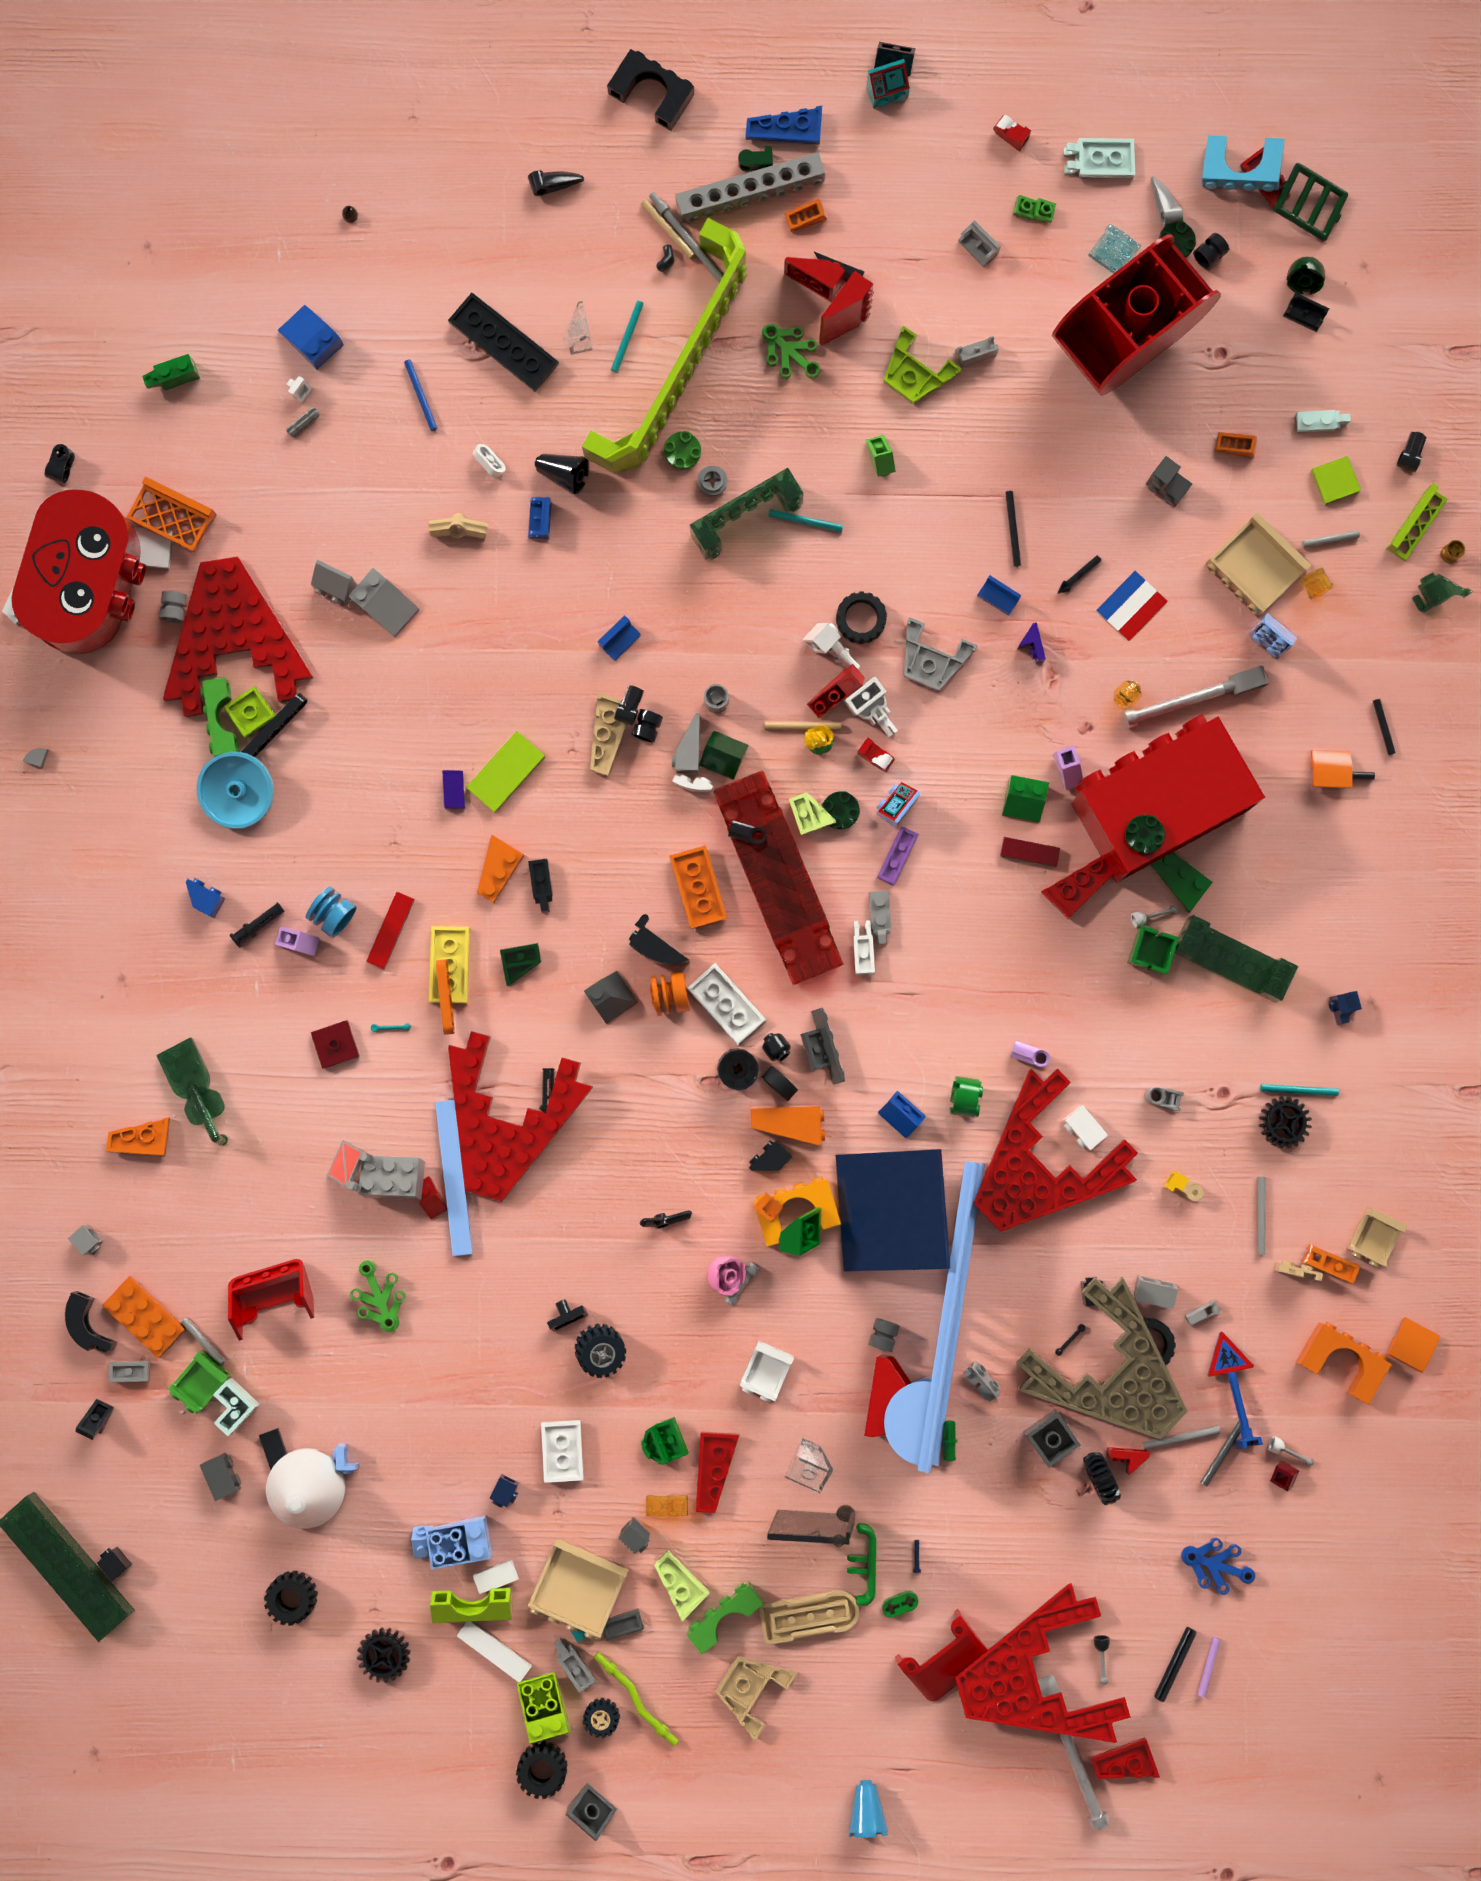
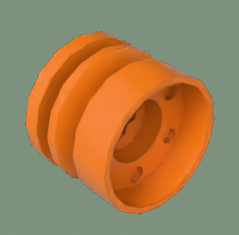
M683 971L671 973L670 982L668 983L664 975H660L661 984H657L656 976L651 977L650 994L657 1016H662L661 1007L664 1006L667 1015L670 1014V1005L675 1006L677 1013L690 1011Z

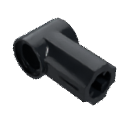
M1411 432L1409 434L1405 449L1401 452L1397 461L1398 467L1412 472L1417 471L1422 459L1420 455L1427 438L1423 433Z
M628 685L622 703L619 704L614 719L633 726L644 690Z
M733 820L728 837L753 844L756 847H762L766 844L767 835L763 828L753 827ZM756 833H762L763 839L755 841L753 836Z

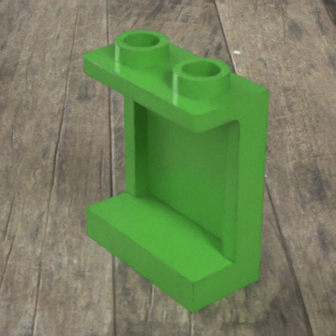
M203 1350L195 1355L194 1360L168 1387V1390L171 1391L170 1395L174 1399L181 1400L189 1412H195L196 1414L206 1407L214 1397L213 1394L232 1376Z

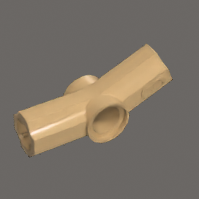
M456 513L451 518L429 520L428 525L429 533L432 537L451 535L455 538L469 536L485 540L488 523L467 519L464 514Z

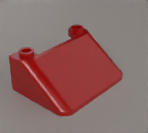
M958 1609L955 1610L957 1617L951 1623V1631L956 1638L922 1665H919L912 1657L902 1659L899 1654L895 1656L897 1664L903 1673L929 1701L939 1700L956 1687L955 1676L988 1650Z

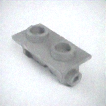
M975 1360L971 1368L968 1367L964 1370L965 1377L973 1386L978 1383L981 1384L976 1390L985 1400L990 1402L998 1397L1001 1392L1000 1386L997 1381L990 1378L983 1365Z

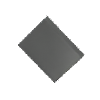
M587 1783L567 1806L565 1815L594 1841H597L617 1809Z

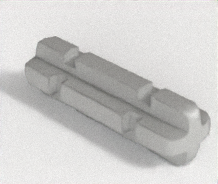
M311 407L307 414L304 413L294 421V425L291 424L286 428L291 437L296 436L299 430L302 431L312 423V419L315 420L319 417L320 414L314 407Z

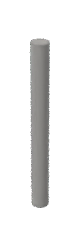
M1258 1177V1255H1265L1266 1177Z
M1219 1426L1165 1437L1161 1440L1156 1439L1142 1442L1144 1450L1221 1434Z

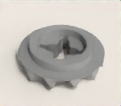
M707 466L700 471L697 482L699 489L705 495L715 496L721 494L726 489L728 479L726 473L720 467ZM711 474H713L715 480H718V482H715L714 488H712L711 483H707L710 480Z

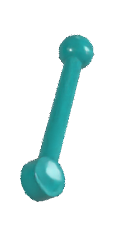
M409 1023L394 1026H378L373 1024L371 1025V1030L373 1032L388 1029H404L409 1031L411 1025Z

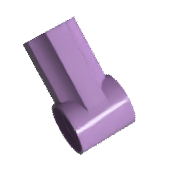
M1018 1041L1015 1042L1010 1056L1039 1068L1046 1066L1050 1061L1047 1051ZM1041 1053L1046 1057L1044 1064L1036 1062L1035 1057L1037 1054Z

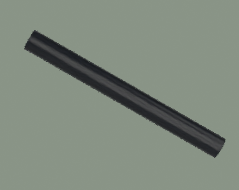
M1006 491L1013 565L1017 567L1021 566L1014 497L1013 491Z

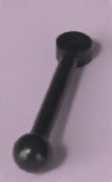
M1079 1324L1078 1330L1060 1348L1055 1350L1057 1356H1061L1063 1350L1080 1332L1086 1330L1085 1325Z

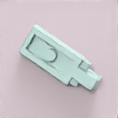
M1335 410L1296 413L1297 433L1334 431L1335 429H1340V425H1348L1351 422L1350 414H1340L1339 411Z

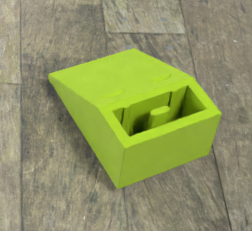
M555 1672L517 1683L530 1744H536L572 1733Z

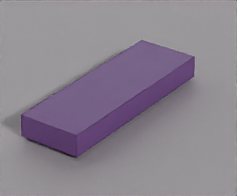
M901 826L877 876L878 879L892 886L895 885L919 834Z

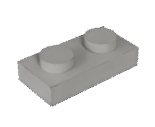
M150 1361L109 1362V1382L150 1381Z

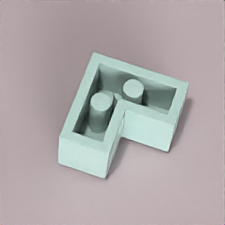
M230 1378L213 1394L227 1408L214 1424L227 1436H230L260 1404L233 1378Z

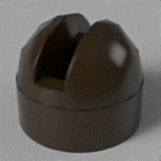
M346 206L342 210V216L346 222L352 223L357 220L358 213L354 207Z

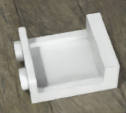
M758 1340L740 1382V1386L743 1387L742 1391L751 1395L755 1392L761 1395L760 1398L767 1402H771V1400L776 1401L794 1356Z

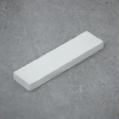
M473 1621L466 1622L457 1634L458 1638L518 1682L522 1681L532 1666Z

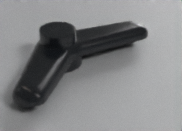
M688 1210L669 1216L661 1213L655 1215L654 1218H643L640 1221V1226L653 1227L655 1229L664 1228L690 1219L692 1211Z

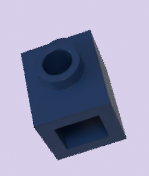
M501 1474L489 1499L493 1500L492 1503L501 1508L503 1506L507 1507L509 1503L513 1504L518 1495L515 1490L519 1482Z

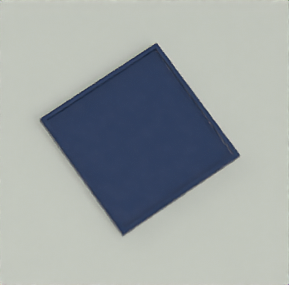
M930 1149L836 1155L844 1271L950 1269L942 1150Z

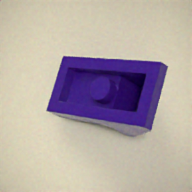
M1035 622L1031 625L1017 649L1032 646L1030 648L1032 660L1035 659L1036 664H1040L1045 661L1046 657L1038 625Z

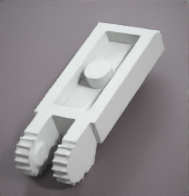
M870 920L865 923V936H859L860 926L858 921H854L855 975L875 974L873 935H871Z

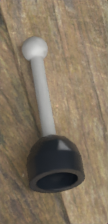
M1097 1635L1094 1637V1646L1100 1651L1102 1677L1100 1678V1683L1106 1685L1108 1679L1105 1673L1104 1651L1109 1648L1110 1639L1106 1635Z

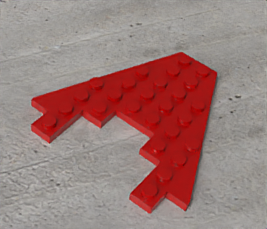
M237 556L200 562L163 700L181 699L185 717L204 714L199 677L218 674L215 656L251 650L254 668L273 666L278 702L290 701L297 695L295 681L310 679L313 676L241 560Z

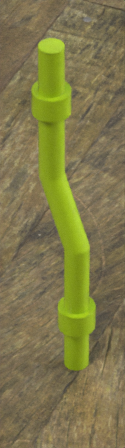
M597 1652L593 1658L604 1667V1671L608 1675H612L628 1690L638 1714L655 1729V1733L658 1736H663L674 1747L679 1740L668 1731V1727L664 1723L658 1722L644 1708L634 1684L617 1669L616 1664L612 1661L609 1662L600 1652Z

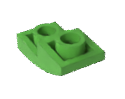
M1019 195L1016 198L1013 215L1029 220L1051 223L1056 203L1041 198L1034 200Z

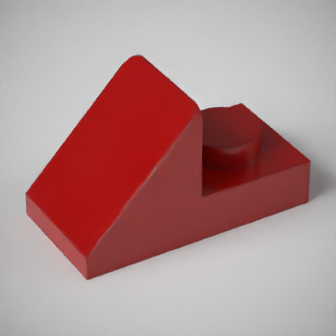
M428 1176L423 1179L422 1198L419 1204L429 1218L433 1219L447 1211V1206L431 1177Z
M1107 1448V1455L1112 1458V1461L1124 1462V1459H1126V1473L1128 1475L1133 1473L1150 1457V1452L1147 1450Z

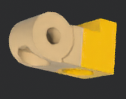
M1172 1171L1163 1185L1165 1189L1172 1192L1175 1189L1179 1190L1186 1199L1191 1201H1198L1203 1197L1202 1187L1177 1171Z

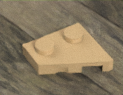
M1282 1260L1281 1264L1275 1262V1271L1322 1281L1323 1273L1313 1271L1312 1266L1301 1264V1268L1293 1266L1294 1262Z

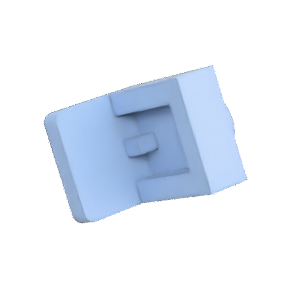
M347 1443L337 1445L336 1449L333 1450V1461H336V1470H342L344 1474L354 1473V1470L359 1468V1463H348Z
M433 1526L413 1527L411 1542L414 1558H429L425 1529L433 1528Z

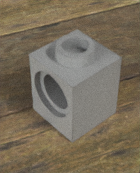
M88 1224L82 1225L68 1238L83 1256L95 1254L100 1249L99 1245L103 1242Z

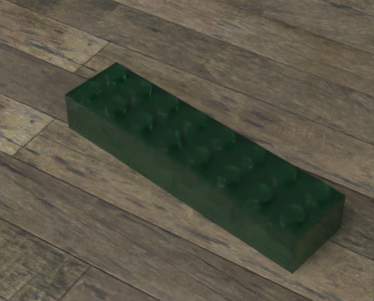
M35 1492L24 1497L0 1519V1527L98 1642L135 1611Z

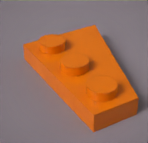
M167 1117L162 1120L108 1132L106 1152L166 1156L170 1118Z

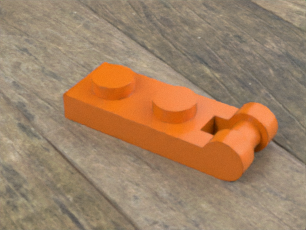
M1308 1244L1307 1255L1303 1257L1301 1262L1354 1284L1361 1267L1360 1265ZM1315 1254L1320 1255L1318 1262L1313 1260Z

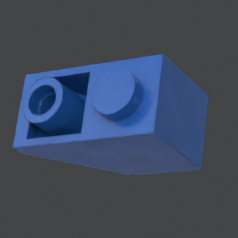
M187 878L186 885L193 908L215 918L225 900L221 896L222 892L213 887L210 890L204 887L205 883L196 878L193 881Z

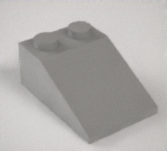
M374 568L370 570L348 596L354 604L393 637H396L419 610L413 602Z

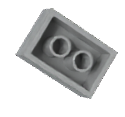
M374 1156L372 1164L362 1161L359 1182L362 1188L358 1193L362 1197L421 1200L425 1162L422 1159L416 1157Z

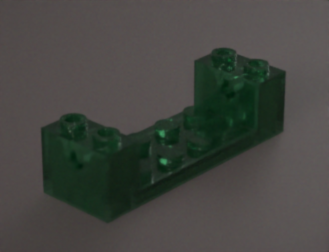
M789 468L782 470L689 525L690 535L705 560L709 558L712 560L718 557L722 551V542L716 531L722 529L726 522L739 519L743 512L754 510L757 508V504L762 501L764 503L770 501L774 494L786 513L789 511L795 512L802 507L804 493Z
M1195 915L1186 919L1178 936L1179 940L1174 954L1273 1002L1283 1000L1299 966L1283 958L1274 959L1210 928L1211 923Z

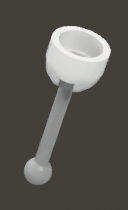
M1171 906L1169 909L1145 915L1142 912L1131 913V921L1133 926L1138 928L1144 925L1149 918L1170 912L1176 913L1177 908Z
M1273 1436L1268 1444V1450L1273 1453L1279 1454L1284 1451L1305 1461L1309 1466L1314 1463L1312 1458L1303 1457L1285 1448L1284 1442L1276 1436Z

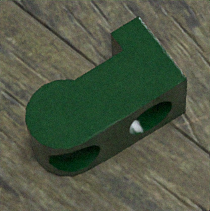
M764 146V151L752 152L748 149L742 150L738 155L739 168L742 171L752 172L773 166L772 146Z

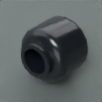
M770 1033L763 1039L765 1042L762 1045V1050L770 1060L781 1062L789 1056L791 1045L782 1034Z

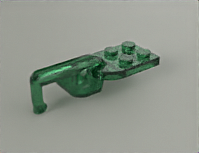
M190 1037L157 1054L156 1056L173 1092L187 1100L184 1111L189 1122L193 1125L204 1124L212 1142L222 1146L227 1144V1136L224 1134L219 1135L212 1120L223 1113L225 1104L219 1092L208 1089L210 1074L193 1038Z

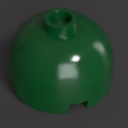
M1307 256L1295 260L1289 267L1287 286L1293 292L1302 295L1303 291L1314 294L1320 291L1324 285L1325 269L1318 259Z

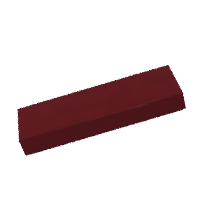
M1004 837L1000 856L1057 867L1061 848Z

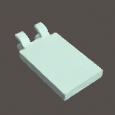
M1079 138L1077 144L1066 143V147L1063 149L1064 156L1075 155V161H1067V165L1064 166V174L1078 172L1081 178H1134L1135 176L1134 139Z

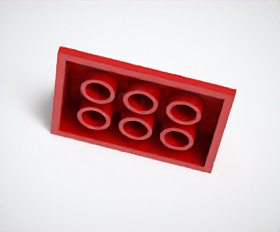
M856 271L853 272L821 316L819 344L821 346L859 327L862 322L865 323L871 314L869 311L872 308L874 283Z

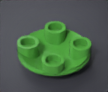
M677 432L672 434L665 442L664 455L671 466L677 469H688L699 461L701 445L698 439L690 432Z

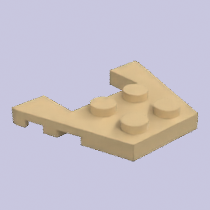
M737 1656L716 1688V1693L737 1717L751 1738L756 1740L765 1723L748 1713L769 1679L788 1689L797 1673L785 1668Z

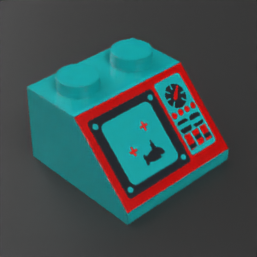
M904 59L868 70L866 89L873 108H882L894 101L901 102L909 96L910 87Z

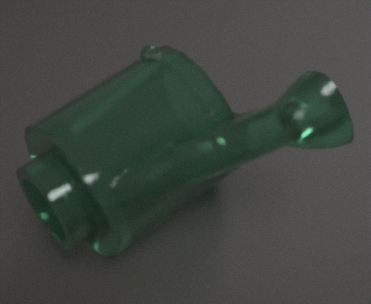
M1434 572L1420 579L1422 584L1418 586L1427 603L1424 604L1419 595H1415L1412 600L1419 611L1426 612L1454 595L1465 598L1474 593V591L1459 586L1441 574L1435 576Z

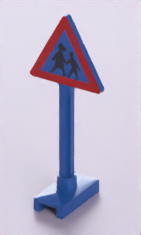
M1219 1332L1207 1375L1208 1377L1221 1374L1228 1375L1241 1427L1240 1434L1242 1439L1235 1441L1236 1449L1263 1445L1262 1438L1253 1437L1252 1429L1249 1428L1236 1376V1371L1250 1369L1254 1365L1223 1332Z

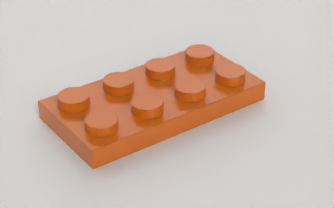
M706 845L670 855L690 929L727 919Z
M131 1276L102 1305L157 1358H160L186 1330L171 1313Z

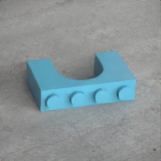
M1208 135L1202 187L1209 189L1222 187L1228 190L1243 188L1247 191L1263 189L1267 192L1278 190L1285 138H1265L1263 157L1260 164L1252 171L1238 173L1231 170L1225 162L1227 136Z

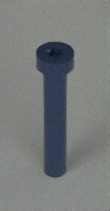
M914 1540L915 1569H913V1573H921V1569H919V1540Z

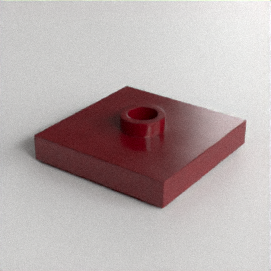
M348 1020L310 1032L322 1069L360 1057Z

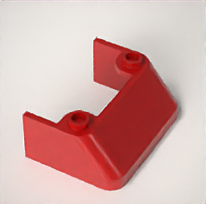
M293 1259L237 1276L229 1282L228 1321L239 1341L243 1340V1326L252 1324L258 1317V1311L294 1300L296 1307L305 1308L310 1319L314 1318V1297L302 1260Z

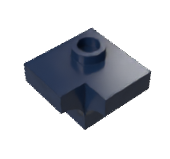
M1357 991L1330 997L1329 1008L1331 1012H1334L1337 1025L1349 1023L1350 1015L1354 1011L1362 1009Z

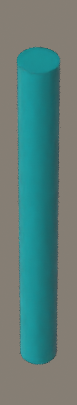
M639 300L635 304L611 367L613 372L617 373L642 310L644 303Z
M770 509L768 517L842 532L843 529L842 524Z
M1260 1085L1261 1092L1339 1095L1338 1088Z

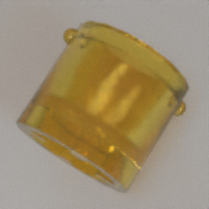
M1323 567L1300 579L1309 595L1308 598L1311 600L1333 589V583L1330 582Z

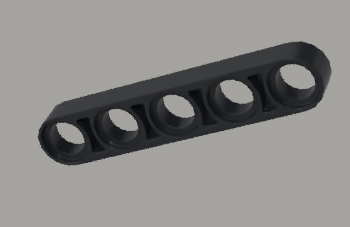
M301 693L295 695L241 752L256 757L306 705L308 700Z

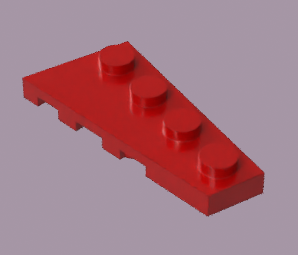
M1101 856L1049 888L1042 890L1041 893L1069 919L1113 874Z
M700 1433L696 1512H716L740 1434Z

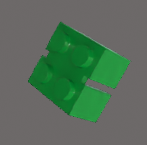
M1143 925L1138 927L1127 964L1142 969L1148 967V971L1167 975L1179 937L1164 932L1158 934V930Z

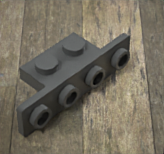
M823 1007L813 1010L811 1013L816 1030L800 1034L811 1071L828 1066L833 1085L844 1082V1070L839 1062V1053L833 1042V1034L827 1022V1014L824 1012Z

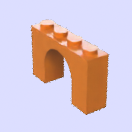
M1318 1322L1296 1363L1318 1375L1330 1353L1340 1348L1350 1349L1357 1357L1358 1372L1346 1393L1369 1405L1392 1365L1386 1361L1388 1357L1379 1352L1376 1354L1369 1351L1371 1347L1362 1342L1359 1344L1352 1341L1354 1337L1345 1332L1342 1334L1335 1331L1337 1327L1329 1322L1325 1324Z

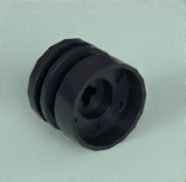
M740 1048L730 1049L723 1053L717 1065L718 1076L723 1084L734 1090L747 1089L753 1085L759 1072L758 1062L754 1056ZM739 1063L741 1064L742 1071H738L735 1074V1070L732 1067L733 1065L737 1066Z

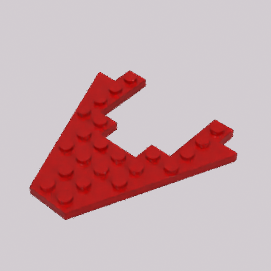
M471 1031L466 1049L453 1045L448 1046L465 1191L503 1201L590 1093L593 1086L576 1081L581 1062L561 1057L546 1113L527 1108L523 1126L490 1117L488 1114L493 1097L475 1091L491 1036Z
M1032 1069L1028 1071L973 1201L977 1209L999 1232L1137 1181L1125 1166L1138 1152L1125 1139L1084 1178L1071 1165H1068L1055 1178L1030 1151L1043 1137L1030 1122L1071 1083L1059 1069H1056L1045 1081Z
M1072 1583L1067 1584L955 1676L965 1718L1116 1743L1117 1740L1112 1723L1131 1718L1125 1697L1067 1712L1062 1692L1042 1697L1032 1661L1033 1656L1050 1652L1045 1634L1046 1631L1102 1617L1096 1597L1077 1601Z

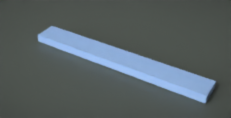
M455 1101L435 1102L453 1256L473 1254Z

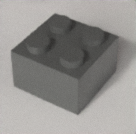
M1055 1409L1024 1431L1028 1440L1049 1468L1081 1446Z

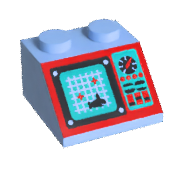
M903 782L899 785L895 784L888 792L891 796L887 801L883 799L877 806L879 809L877 815L894 828L921 794L918 790Z

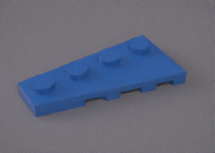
M823 105L816 106L814 109H799V111L791 113L787 111L781 112L779 115L772 116L769 114L747 118L746 140L820 145Z

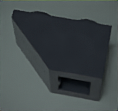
M770 1140L762 1148L765 1152L760 1157L756 1154L749 1161L751 1164L749 1169L751 1171H779L792 1156L777 1141L773 1143Z

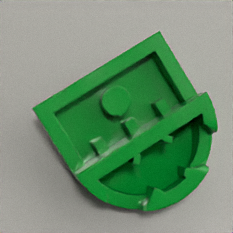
M675 1417L658 1422L645 1431L641 1444L643 1452L648 1459H653L658 1464L663 1465L689 1454Z

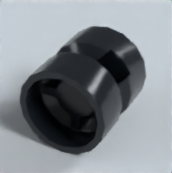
M1213 233L1205 240V244H1201L1194 250L1193 255L1200 266L1209 270L1218 262V258H1223L1229 252L1230 248L1227 241L1220 234Z
M640 709L637 716L638 724L634 725L631 735L643 741L655 743L658 734L656 728H660L663 717L655 712Z

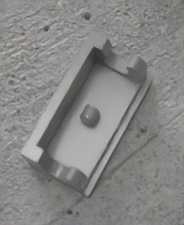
M975 220L961 233L962 236L958 239V242L983 267L999 254L1001 247Z
M990 336L988 339L964 347L959 346L955 349L962 368L996 357L999 348L998 345L994 344V336Z
M1140 1275L1137 1276L1134 1290L1135 1301L1174 1309L1178 1293V1287L1175 1283Z

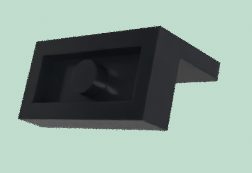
M879 42L874 68L904 59L907 76H910L916 48Z

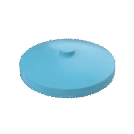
M227 752L212 758L202 768L197 781V797L203 811L217 824L228 828H245L257 823L268 813L273 803L274 784L269 771L257 758L243 752Z

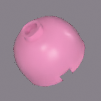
M720 1256L714 1259L707 1270V1281L711 1288L725 1296H732L740 1290L738 1289L740 1282L743 1284L745 1281V1265L739 1259L732 1256Z

